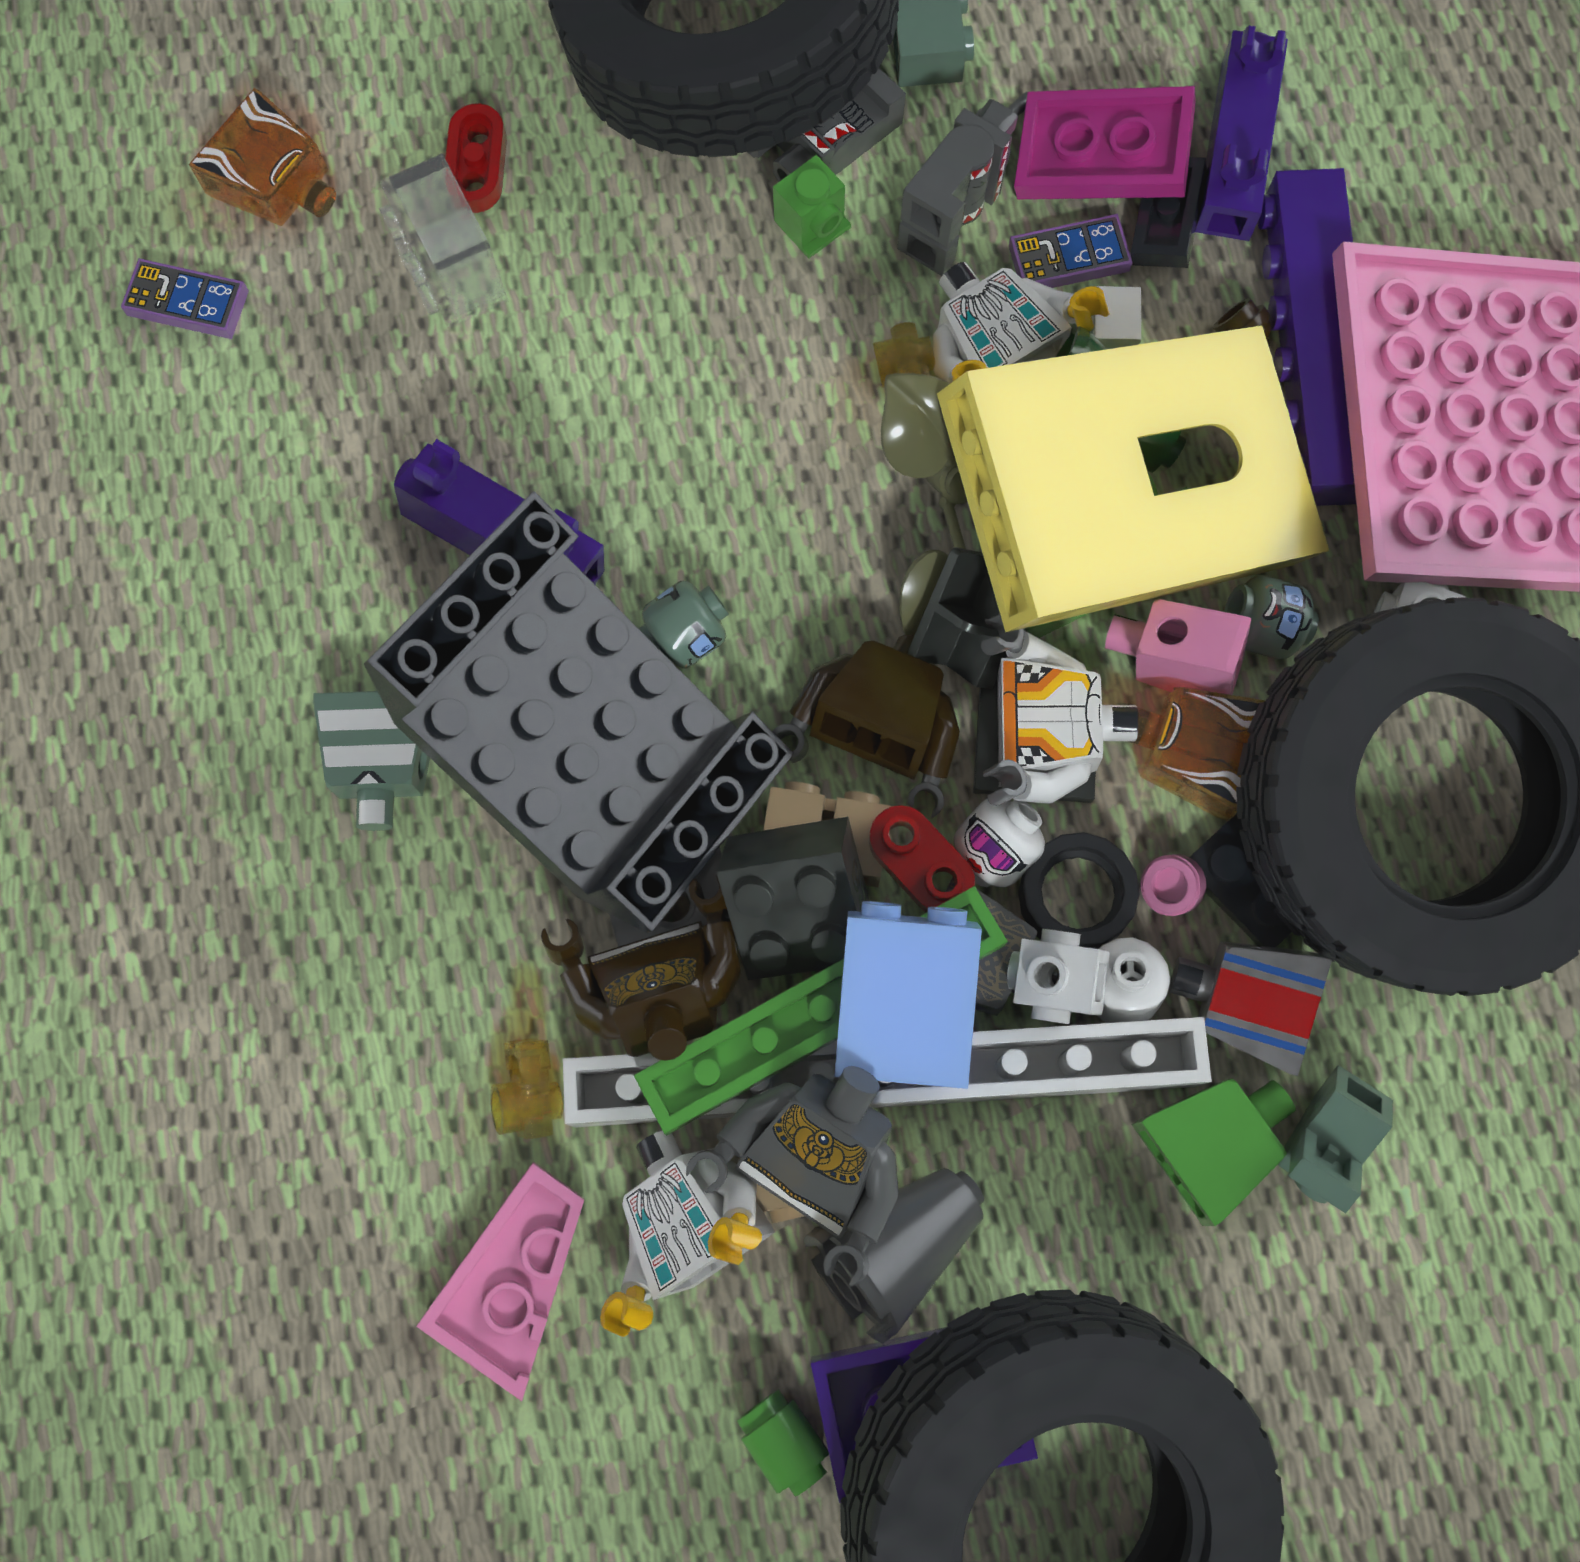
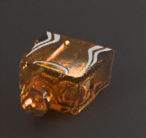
M253 88L189 163V167L206 194L279 226H283L298 206H301L316 217H323L331 210L335 202V189L321 180L328 172V168L317 144L256 88Z
M1173 687L1163 702L1160 714L1137 707L1136 741L1127 742L1148 748L1140 777L1211 815L1228 821L1237 812L1236 787H1240L1241 775H1237L1243 743H1248L1250 733L1247 730L1259 703L1265 702V700L1185 687Z

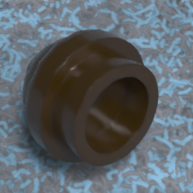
M1246 298L1233 306L1213 326L1216 332L1262 325L1270 348L1268 339L1271 332L1269 311L1264 305L1256 306L1251 298Z

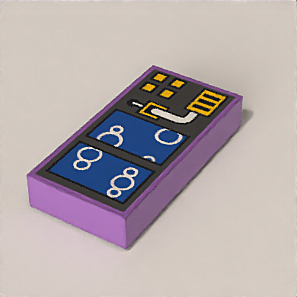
M1118 214L1011 236L1009 241V250L1016 274L1021 278H1028L1051 288L1129 272L1133 263Z
M138 258L121 308L130 317L232 339L249 290L243 281Z

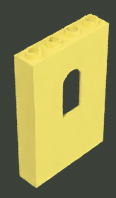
M1262 325L970 370L937 393L1005 633L1282 569L1329 551L1322 522L1317 511ZM1202 426H1216L1224 430L1232 438L1238 451L1239 465L1236 474L1231 480L1154 496L1138 438Z

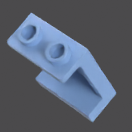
M863 901L861 912L848 911L834 1077H840L846 1067L855 1066L869 1072L877 1081L968 1089L982 928L978 922L967 921V910L928 907L927 917L901 915L902 905Z

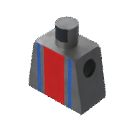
M1220 941L1213 966L1178 957L1171 977L1169 992L1202 1002L1198 1017H1204L1207 1034L1288 1074L1298 1076L1332 960L1310 951Z

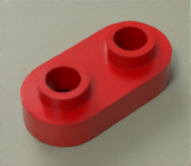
M474 103L460 108L452 116L448 128L444 184L451 202L458 209L468 213H480L493 207L500 199L503 188L507 135L500 114L486 104ZM483 134L488 136L482 143L471 142L477 135ZM478 182L483 184L478 190L466 191L467 187L472 183Z
M903 805L892 806L883 810L874 819L869 835V846L872 855L926 913L928 912V907H938L975 886L974 872L969 863L932 823L915 808ZM903 826L911 831L913 840L904 846L896 845L890 839L889 832L895 827ZM938 872H947L953 876L955 888L949 892H941L934 887L932 877Z

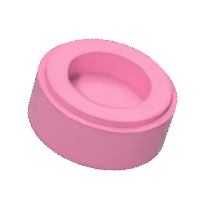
M1181 854L1164 855L1151 861L1143 871L1141 892L1145 902L1151 909L1162 915L1177 916L1191 912L1199 906L1206 893V878L1199 864L1190 857Z

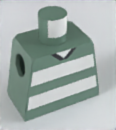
M378 691L314 693L313 704L324 780L327 788L339 799L357 798L356 828L367 831L392 829L394 797L423 796L430 758L394 725Z

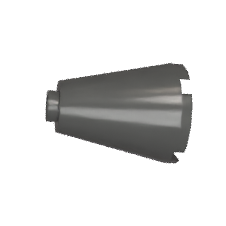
M942 1168L899 1188L897 1201L877 1243H869L866 1248L865 1254L869 1261L868 1274L862 1282L855 1286L849 1287V1283L857 1271V1261L850 1253L844 1252L839 1256L836 1267L830 1276H826L823 1266L825 1257L831 1249L836 1246L846 1245L851 1235L850 1232L846 1231L842 1238L838 1239L821 1226H817L805 1236L804 1244L805 1247L818 1246L820 1253L812 1258L811 1261L817 1273L845 1312L853 1320L864 1313L875 1324L866 1333L874 1340L884 1344L899 1332L983 1220V1211L980 1204L984 1202V1196L978 1185L968 1174L963 1171L955 1174L947 1168Z

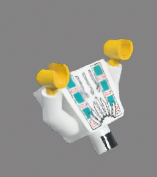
M960 262L948 269L939 281L940 286L950 300L941 307L939 325L933 334L934 373L939 379L952 383L966 371L1054 358L1070 335L1072 328L1070 324L1076 323L1077 327L1081 326L1091 331L1094 328L1091 316L1102 315L1107 317L1110 315L1103 290L1099 287L1090 286L1082 288L1074 294L1063 292L1031 279L1021 278L1009 268H1002L980 281L966 262Z
M663 1131L656 1132L640 1141L636 1146L650 1177L624 1195L622 1206L629 1225V1261L621 1285V1292H615L609 1296L602 1307L600 1315L602 1327L621 1337L629 1334L630 1327L640 1331L652 1323L653 1310L650 1305L644 1303L651 1296L653 1300L694 1288L729 1263L740 1265L743 1261L742 1255L745 1252L755 1249L760 1242L775 1233L770 1221L756 1202L757 1183L736 1170L735 1166L737 1164L730 1160L727 1163L728 1175L725 1182L717 1190L705 1193L708 1187L719 1177L718 1166L710 1159H702L698 1161L694 1170L686 1176L688 1162L701 1151L682 1155L672 1133L666 1136Z

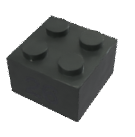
M849 817L728 836L716 871L747 980L823 970L844 959L848 911L861 912L862 902L870 901Z

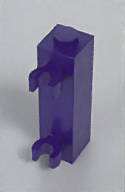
M1251 25L1246 27L1244 31L1233 30L1222 60L1206 157L1207 171L1195 230L1197 233L1250 241L1262 213L1288 43L1285 31L1278 30L1275 37L1268 36L1262 32H1255L1256 26Z
M438 439L435 440L433 445L428 443L415 459L410 458L406 460L398 470L393 484L402 516L468 555H471L525 500L460 462L459 452ZM556 508L554 512L579 536L564 554L596 585L605 571L604 545L579 531V522Z

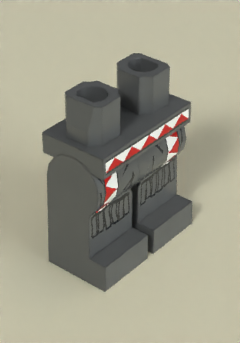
M878 68L877 72L871 75L870 82L852 101H848L841 111L823 124L819 123L811 131L788 142L783 141L775 144L784 152L773 161V173L777 181L780 182L815 155L835 175L840 173L903 123L906 93ZM772 147L749 154L753 158H759Z
M989 99L978 115L963 108L955 119L953 130L947 134L903 191L900 217L902 221L899 226L898 250L941 276L950 268L955 261L960 228L975 221L980 216L984 201L992 206L1001 194L1005 169L1011 153V134L1016 128L1018 115L1014 111L994 99Z

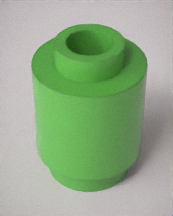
M779 1389L737 1420V1423L745 1433L741 1441L777 1494L789 1487L796 1497L814 1485L827 1473L821 1464V1461L829 1455L827 1447L795 1400L792 1399L787 1402Z

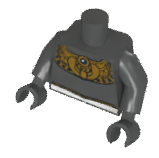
M848 1066L843 1070L836 1084L823 1075L813 1074L802 1088L796 1084L785 1082L754 1095L742 1105L716 1135L720 1141L713 1150L701 1151L690 1159L686 1166V1176L694 1170L699 1160L710 1159L714 1161L719 1169V1177L708 1187L705 1193L713 1192L727 1178V1163L734 1155L741 1158L735 1169L838 1239H841L846 1231L851 1233L846 1245L836 1246L828 1252L823 1266L826 1276H830L836 1267L839 1256L844 1252L850 1253L857 1261V1271L852 1277L849 1287L855 1286L862 1282L868 1274L869 1261L865 1254L866 1248L869 1243H877L899 1195L896 1155L887 1145L892 1124L889 1118L870 1107L879 1091V1083L866 1070L855 1066Z

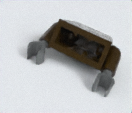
M900 636L893 648L874 640L865 641L854 655L843 654L813 669L789 711L793 715L790 724H782L772 731L780 740L788 735L798 737L797 748L793 751L794 754L789 760L792 763H796L806 756L809 744L804 733L808 726L811 725L809 736L913 780H915L918 771L924 773L921 784L915 786L909 792L906 798V806L913 808L916 793L927 791L935 799V807L932 810L931 818L939 814L944 806V797L938 787L941 778L946 779L948 777L960 730L952 700L941 691L944 678L942 670L937 666L908 655V650L914 636Z

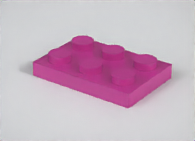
M1195 86L1029 91L1014 184L1017 200L1185 197L1196 104Z

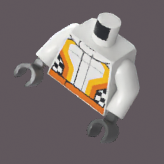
M998 614L985 619V623L996 628L1000 638L991 637L981 642V648L985 654L995 655L1006 651L1009 657L1001 658L997 677L998 763L983 771L984 777L992 776L998 779L999 787H1002V789L988 795V802L991 805L997 806L1014 799L1023 802L1050 804L1086 783L1090 774L1097 771L1103 758V741H1136L1138 733L1137 706L1102 705L1100 674L1087 671L1082 662L1024 631V628L1005 633L1001 615Z

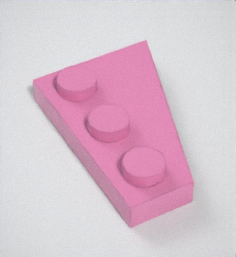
M532 1162L416 1326L520 1401L524 1397L535 1356L581 1213L584 1197L538 1164Z

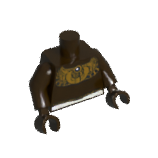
M696 878L689 885L690 897L699 911L707 918L708 925L703 926L702 922L699 921L588 956L587 964H582L580 960L584 951V945L574 921L566 919L572 937L564 945L552 944L546 929L542 930L541 939L549 959L556 965L563 966L565 972L560 975V978L581 1025L606 1040L620 1039L628 1056L639 1057L650 1053L656 1059L664 1061L679 1057L685 1051L687 1041L705 1036L716 1028L717 1007L725 1003L741 974L734 931L731 921H726L725 919L728 911L720 883L717 894L710 899H704L702 888Z

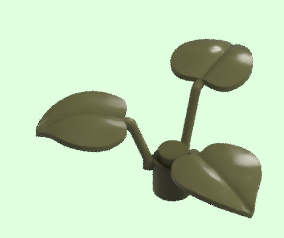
M889 374L885 378V404L881 423V445L884 455L896 471L913 478H926L942 495L939 506L944 510L954 548L966 549L954 507L956 504L968 501L937 397V393L950 383L925 374ZM929 550L921 554L914 560L903 578L899 597V616L905 635L915 636L949 556L943 551Z

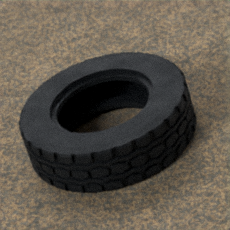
M548 0L555 28L582 96L602 121H606L609 127L630 140L633 138L640 145L661 152L665 150L671 154L699 157V155L708 157L734 156L737 153H751L774 147L776 146L775 144L783 141L788 142L811 131L819 123L823 124L841 111L848 101H852L870 82L871 75L877 72L889 51L888 45L893 41L898 22L897 13L899 12V0H785L767 15L745 25L713 33L688 34L665 29L644 18L651 0Z
M1452 597L1445 600L1435 599L1371 613L1363 618H1356L1329 631L1327 637L1316 639L1294 657L1295 664L1285 667L1266 691L1269 697L1265 702L1259 703L1247 730L1250 736L1248 743H1243L1237 775H1241L1240 787H1236L1237 819L1242 821L1243 829L1239 832L1247 862H1252L1255 869L1252 874L1266 901L1273 902L1276 906L1274 912L1292 933L1298 936L1302 935L1304 937V944L1317 953L1331 959L1332 962L1336 961L1342 968L1398 987L1454 996L1456 993L1463 996L1498 993L1500 987L1511 990L1539 980L1542 977L1541 973H1553L1579 955L1578 950H1580V639L1568 636L1567 629L1540 614L1529 615L1528 609L1497 600L1487 604L1484 598ZM1427 692H1437L1454 696L1471 704L1489 717L1500 729L1511 746L1518 763L1522 781L1523 803L1520 822L1513 842L1506 855L1494 870L1479 883L1459 894L1443 899L1426 901L1412 895L1393 882L1373 859L1360 832L1355 806V787L1358 769L1365 749L1380 725L1391 713L1411 699Z
M1070 1289L1038 1290L1035 1292V1295L1028 1296L1025 1293H1020L991 1301L990 1306L982 1309L977 1307L947 1323L948 1327L938 1334L935 1331L909 1354L910 1358L903 1366H897L878 1391V1399L874 1406H869L854 1438L856 1442L855 1450L849 1452L842 1484L846 1497L840 1500L841 1537L844 1543H847L843 1546L846 1562H963V1540L970 1511L983 1485L1006 1457L1032 1438L1047 1431L1077 1423H1106L1124 1427L1140 1434L1144 1439L1152 1467V1498L1148 1517L1139 1540L1124 1562H1280L1284 1533L1281 1516H1284L1281 1477L1275 1472L1278 1469V1463L1268 1435L1261 1428L1260 1419L1244 1395L1234 1387V1383L1168 1325L1160 1323V1320L1154 1315L1128 1302H1123L1120 1305V1302L1114 1297L1087 1291H1081L1079 1295L1074 1294Z

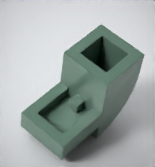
M1337 1065L1314 1095L1284 1146L1287 1154L1278 1166L1289 1172L1288 1176L1295 1181L1297 1187L1306 1196L1319 1203L1329 1202L1342 1212L1347 1213L1361 1195L1363 1163L1393 1127V1099Z

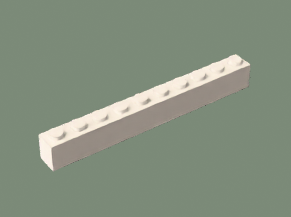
M1204 1017L973 1032L968 1089L878 1081L880 1088L870 1107L881 1108L1197 1087L1212 1082ZM837 1041L697 1119L733 1117L752 1096L785 1082L796 1084L802 1088L813 1074L823 1075L836 1084L839 1077H834ZM650 1053L639 1057H631L625 1054L564 1058L565 1124L572 1127L658 1122L633 1075L660 1060L653 1057Z

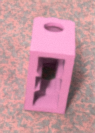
M1161 599L1154 600L1147 622L1115 614L1107 633L1105 649L1136 657L1135 680L1219 708L1205 699L1190 694L1195 693L1212 699L1228 708V705L1209 696L1231 699L1244 660L1252 618Z

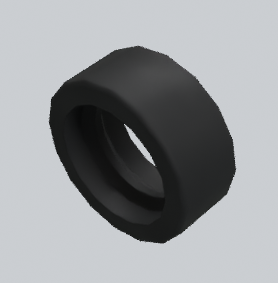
M1081 832L1063 834L1045 843L1042 856L1022 875L1018 896L1021 914L1026 923L1037 931L1036 936L1041 939L1042 929L1081 934L1080 947L1099 949L1102 945L1116 939L1133 919L1140 892L1136 870L1125 852L1106 838ZM1082 858L1092 861L1105 870L1112 882L1114 899L1111 911L1103 921L1092 927L1076 929L1062 925L1050 915L1044 905L1042 887L1045 876L1054 865L1065 859Z

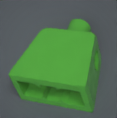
M1231 1078L1149 1114L1131 1125L1202 1226H1216L1286 1156L1285 1148L1271 1128L1294 1113L1296 1107L1288 1093L1275 1080L1269 1081L1247 1097L1239 1084Z

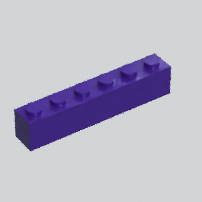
M1344 168L1276 171L1267 193L1264 194L1262 213L1257 223L1258 228L1267 229L1269 245H1266L1264 248L1262 271L1265 280L1273 279L1274 296H1271L1268 305L1271 331L1278 330L1280 347L1275 351L1273 363L1279 382H1284L1286 407L1316 506L1356 504L1332 258V253L1342 242H1353Z

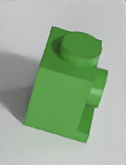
M817 155L773 186L774 221L808 259L851 228V223L844 216L845 185Z

